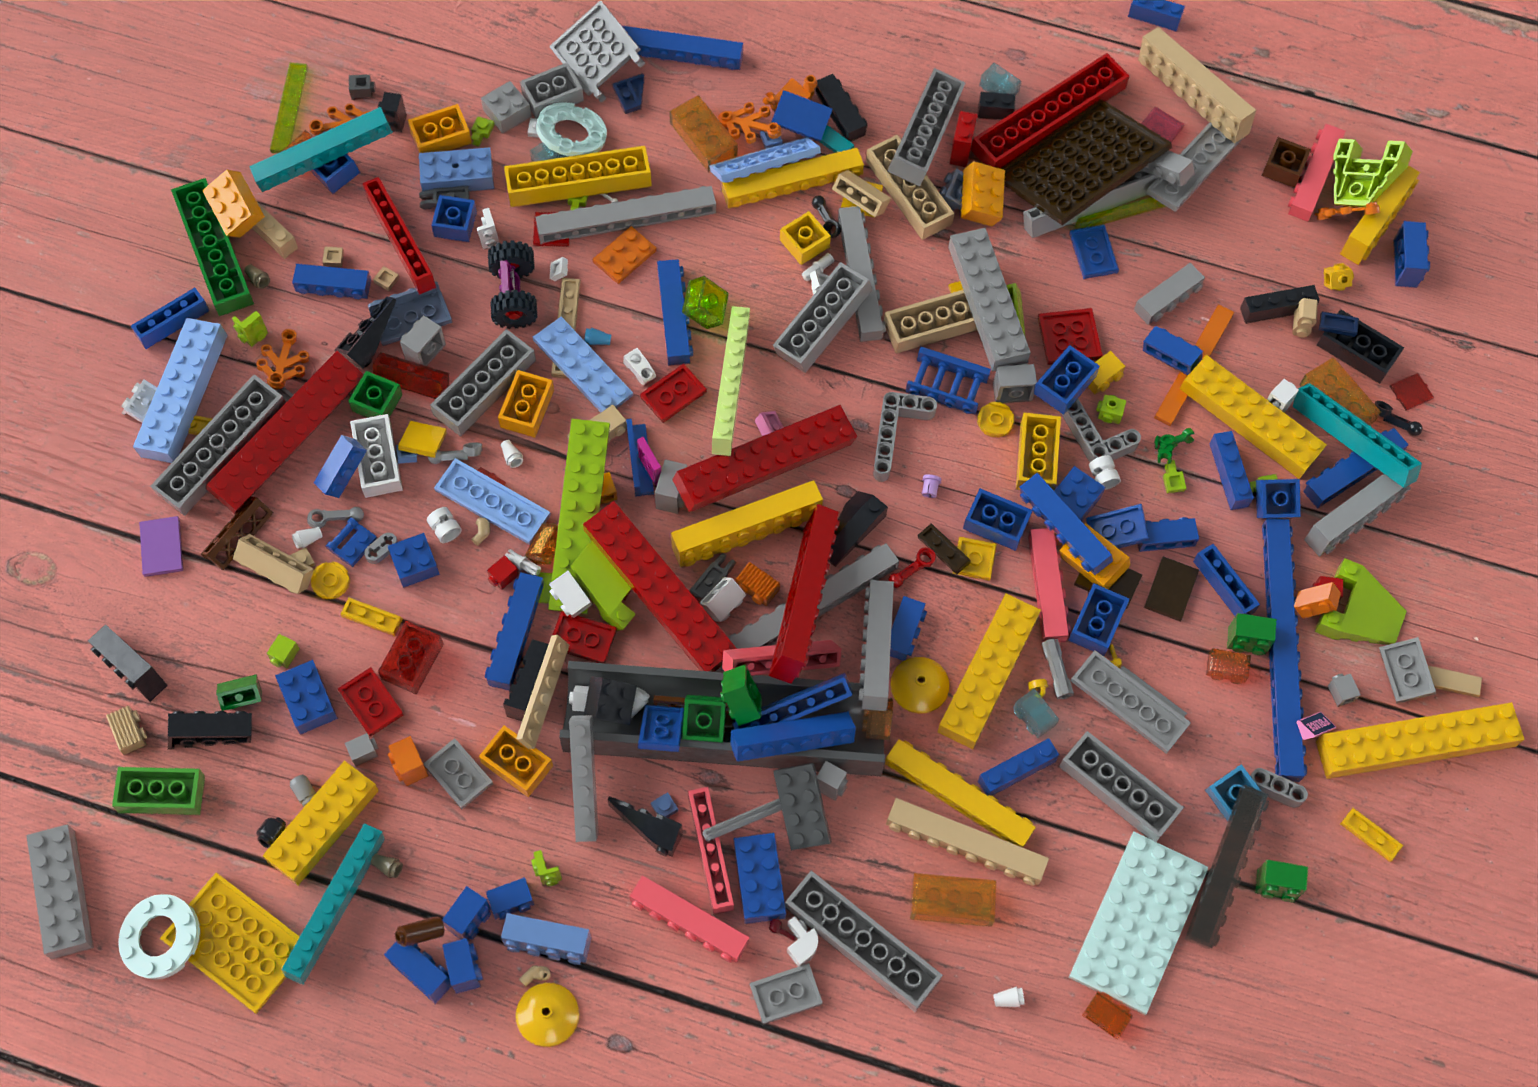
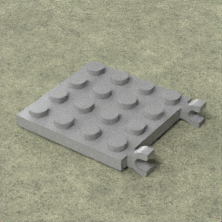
M601 0L549 46L563 64L569 63L584 92L588 96L593 93L601 103L606 97L598 88L632 58L640 68L646 64L637 54L641 49Z

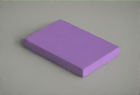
M175 516L139 522L143 576L183 571L180 518Z

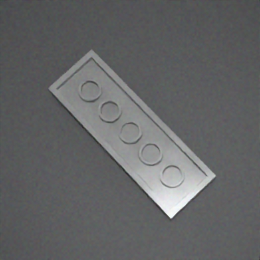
M1094 650L1070 680L1166 754L1191 723L1096 650Z

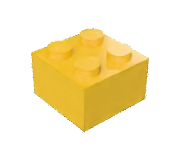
M810 211L780 229V241L800 265L830 248V234Z

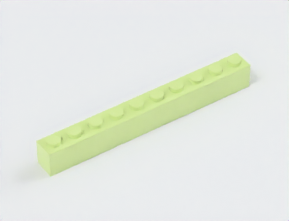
M732 306L712 437V454L731 456L749 330L750 308Z

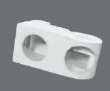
M638 348L624 355L623 364L632 371L642 385L656 378L650 363Z

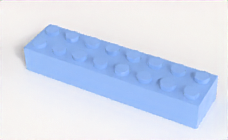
M186 318L133 445V448L140 457L172 463L179 456L192 420H194V416L228 336L221 324Z

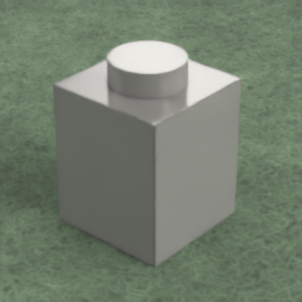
M1338 674L1332 677V681L1328 685L1337 707L1354 702L1361 695L1351 674L1345 676Z
M367 733L345 743L355 767L378 757L375 751L379 749L374 738L370 739Z

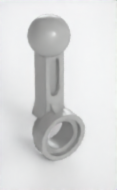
M476 442L463 445L462 450L457 451L438 450L435 458L428 457V460L433 464L454 460L455 458L458 460H468V456L473 457L481 454L482 444Z
M360 507L335 511L314 509L309 512L307 523L312 528H323L327 521L349 520L352 517L358 522L363 519L364 512ZM319 514L323 520L316 522L312 519V516Z

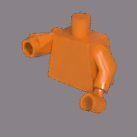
M807 75L803 86L791 78L776 95L768 92L766 93L767 97H764L762 101L765 105L770 104V108L775 112L783 90L811 100L815 94L814 89L817 86L816 78L814 75Z

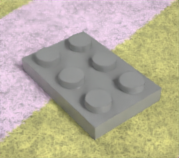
M1419 637L1379 647L1396 704L1436 694Z
M455 738L423 763L425 768L461 809L465 808L493 785V781Z
M809 963L750 983L763 1025L823 1004Z

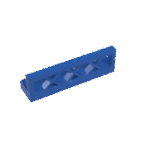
M626 419L635 497L654 495L653 481L638 457L637 439L644 437L648 444L646 425H632V419Z

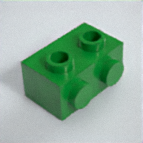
M257 674L217 684L216 695L222 711L262 701V689Z

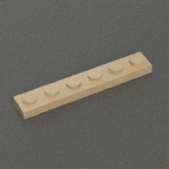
M558 635L551 636L516 738L528 749H535L570 646Z

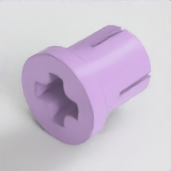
M923 475L922 496L930 498L931 495V498H936L938 486L941 484L942 479L936 475Z

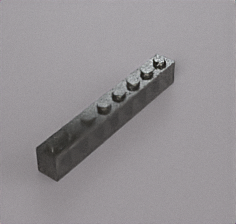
M1247 785L1240 788L1185 940L1207 949H1212L1213 946L1218 944L1220 938L1218 931L1220 926L1223 927L1226 922L1227 915H1225L1227 907L1230 908L1233 903V890L1240 884L1241 877L1239 874L1241 868L1244 869L1248 862L1246 855L1248 849L1251 850L1254 845L1255 839L1253 835L1255 830L1258 831L1261 826L1262 820L1260 816L1262 811L1265 812L1268 807V794Z

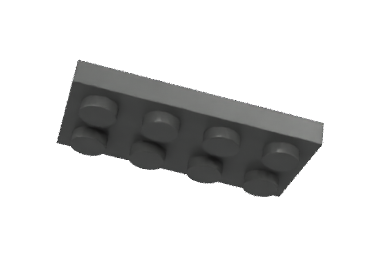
M814 763L774 770L773 773L791 850L830 844L832 841Z

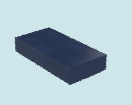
M1322 311L1320 314L1319 330L1356 337L1359 318Z

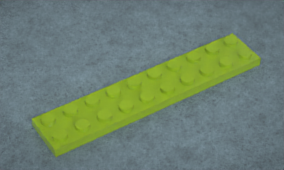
M571 419L552 582L569 571L587 597L590 598V595L585 587L583 588L570 566L591 541L584 532L583 523L600 511L610 423ZM550 593L548 610L563 611L561 600H555ZM588 608L580 614H588Z

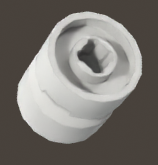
M1101 456L1089 463L1091 473L1095 476L1094 480L1106 487L1105 490L1113 488L1121 482L1118 471L1114 469L1115 464L1111 456Z
M447 507L438 508L427 517V523L435 531V535L441 543H448L454 540L462 531Z

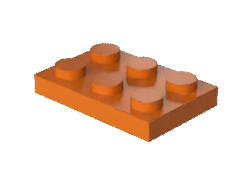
M630 226L593 258V263L619 284L652 256L657 249L636 229Z

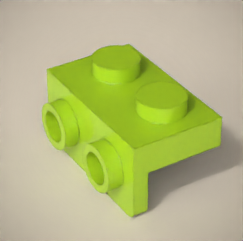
M257 311L253 312L242 322L236 316L232 318L234 322L233 328L239 333L237 337L244 344L247 342L252 347L258 341H262L268 334L264 321Z
M542 850L533 852L535 859H531L535 876L540 877L542 886L547 885L550 887L557 885L558 881L562 880L559 867L547 869Z

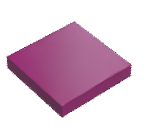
M644 437L637 439L638 457L653 483L657 486L661 474V466Z

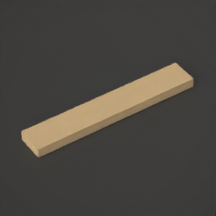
M562 278L558 318L562 317L575 330L581 282L580 279ZM553 362L552 377L568 378Z

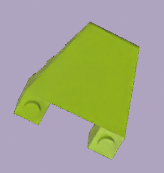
M1339 139L1334 152V204L1337 206L1366 207V203L1374 202L1407 169L1413 152L1405 141H1388L1382 160L1360 159L1363 149L1355 139Z
M591 540L570 567L583 588L585 587L590 595V599L598 608L602 619L609 625L617 627V631L623 630L635 616V613L621 602L631 587Z
M1344 558L1338 566L1334 577L1343 579V587L1351 590L1344 613L1333 610V612L1321 614L1315 632L1335 640L1349 639L1355 642L1369 641V643L1385 645L1396 643L1407 611L1363 565Z

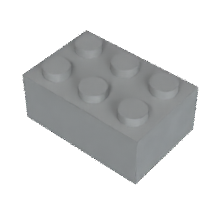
M568 62L520 81L522 95L530 104V109L535 119H538L540 112L551 104L561 102L577 104L584 101L583 88Z

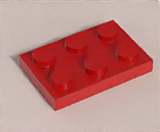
M683 363L642 392L640 398L660 421L664 423L707 393V389Z
M561 611L552 635L560 636L570 645L567 654L605 664L617 632V627L581 616L573 618L571 614L567 616L564 611Z
M372 667L338 688L339 693L369 737L404 715Z

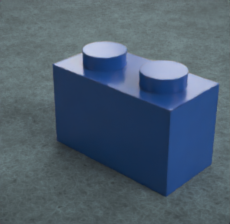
M525 877L486 891L495 919H506L507 913L525 912L534 905Z

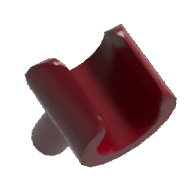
M777 919L771 920L769 930L772 933H780L793 941L795 940V935L781 928L782 921Z

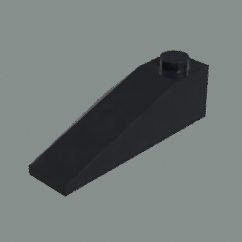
M387 296L371 311V317L364 321L362 320L358 324V330L354 334L350 332L334 351L340 352L356 367L363 369L369 366L372 362V357L376 353L396 299Z
M858 491L845 504L838 518L840 523L838 529L834 531V534L837 536L833 546L831 545L833 553L828 561L836 567L886 517L888 507L874 495Z
M609 796L608 805L656 849L658 854L665 857L667 855L673 856L683 836L682 824L660 814L654 817L648 810L643 808L638 809V811L634 810L635 807L633 805Z

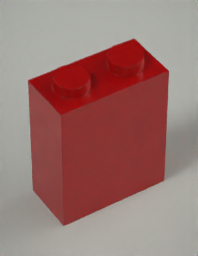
M960 111L949 164L967 167L978 114Z

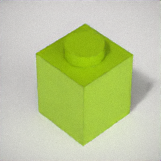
M279 634L268 650L267 655L270 663L274 666L288 668L300 648L295 641Z

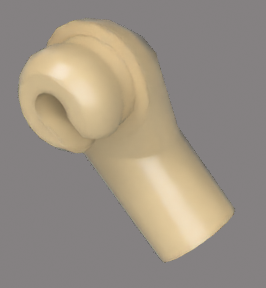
M482 517L476 520L478 533L471 539L477 546L490 535V523L486 518Z
M532 966L519 980L526 987L533 979H549L551 973L547 967Z

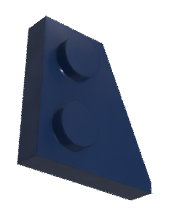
M643 73L612 83V88L625 114L642 108Z

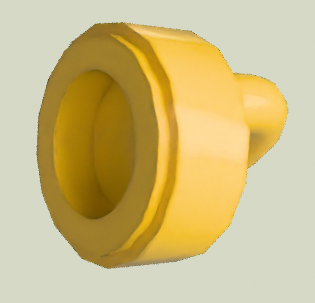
M1036 679L1028 682L1029 691H1033L1035 698L1040 699L1045 695L1048 683L1046 679Z

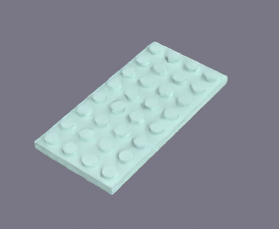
M1133 831L1068 978L1146 1015L1209 867Z

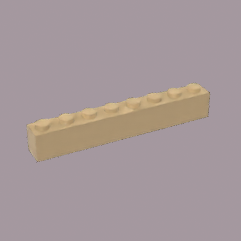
M898 798L894 801L886 823L892 831L905 832L912 839L925 840L932 847H943L950 854L963 855L970 862L976 863L978 861L985 864L984 866L990 870H1001L1006 876L1021 878L1024 883L1032 886L1035 884L1039 885L1049 860L1048 857Z

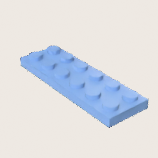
M805 137L709 166L712 174L721 182L727 183L733 181L734 178L748 177L751 173L765 172L768 168H779L786 163H796L799 159L813 158L816 154H820L821 150L819 145Z
M559 317L533 336V341L600 413L611 405L618 408L633 396V392L562 317Z
M456 458L434 487L436 492L476 515L486 518L490 523L531 545L551 516L548 510Z

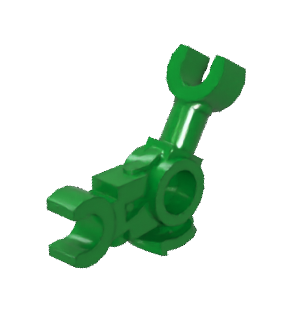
M1186 428L1181 435L1175 437L1168 434L1162 437L1157 435L1154 441V448L1158 449L1157 462L1161 463V459L1165 458L1168 459V464L1172 462L1173 450L1178 443L1184 441L1186 443L1194 442L1191 436L1194 434V431L1191 428Z

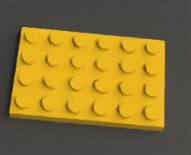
M216 872L188 904L194 909L200 926L198 946L194 955L191 954L188 961L257 1014L286 979L281 969L300 936ZM174 922L160 937L170 947H172L176 939L177 931Z

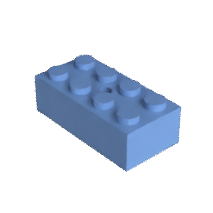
M490 147L419 153L422 191L469 186V191L494 189L493 161Z
M509 913L506 915L501 935L503 944L509 951L519 952L524 950L528 951L527 954L532 956L544 954L548 955L549 959L557 961L560 958L568 959L569 963L580 965L581 962L586 963L592 939L589 929Z

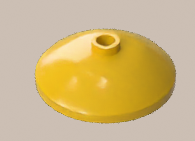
M912 657L904 660L895 668L891 677L890 688L893 698L903 709L912 713L924 714L938 709L945 702L949 693V679L943 667L936 661L926 657ZM922 678L925 682L920 683L918 679Z
M542 983L533 986L521 997L516 1009V1023L520 1033L527 1041L540 1047H553L565 1042L574 1033L579 1021V1007L575 997L568 989L555 983ZM544 1009L550 1010V1014L546 1016L542 1012Z

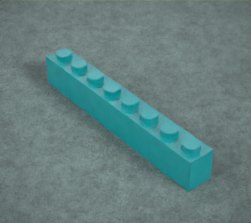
M379 107L249 167L256 184L264 192L323 164L336 160L345 154L351 153L356 149L369 145L393 132L384 112Z
M1311 383L1298 388L1299 391L1294 398L1293 408L1403 488L1417 481L1422 467L1420 461Z
M365 823L363 824L281 970L286 978L302 985L305 984L367 873L372 857L378 853L385 840L381 830Z

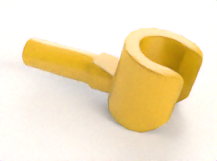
M1111 644L1109 649L1113 660L1110 662L1120 669L1122 661L1117 657L1114 645Z

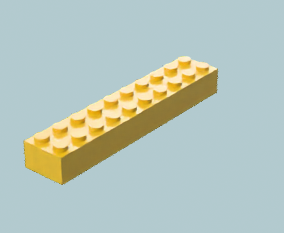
M1511 702L1321 734L1315 742L1326 779L1513 748L1517 747L1525 739L1513 703Z

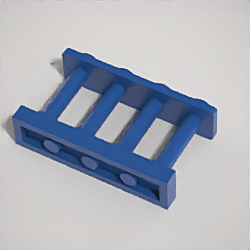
M920 347L917 361L921 365L915 381L908 380L906 392L911 395L931 397L946 407L957 408L967 414H976L979 403L974 402L980 383L987 384L991 369ZM929 365L938 368L932 388L921 384ZM945 371L956 374L950 393L939 390ZM963 377L974 380L967 399L956 396Z

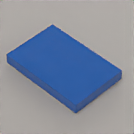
M783 90L771 123L775 122L781 128L821 142L832 108Z
M1105 224L1070 230L1069 234L1083 279L1118 273L1119 268Z
M1142 504L1086 518V522L1090 527L1118 549L1150 541Z
M645 705L638 749L679 752L684 708Z

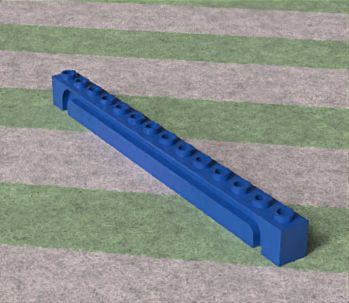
M1266 518L1262 525L1267 618L1277 619L1275 642L1269 649L1274 758H1276L1275 774L1292 782H1300L1307 774V765L1304 764L1306 746L1303 745V739L1297 725V721L1303 718L1304 709L1300 706L1303 692L1302 688H1299L1301 670H1298V663L1300 662V652L1297 651L1299 634L1296 633L1298 616L1295 615L1294 608L1296 597H1294L1296 580L1293 579L1295 563L1292 561L1294 545L1291 544L1290 539L1293 534V528L1290 526L1289 519Z

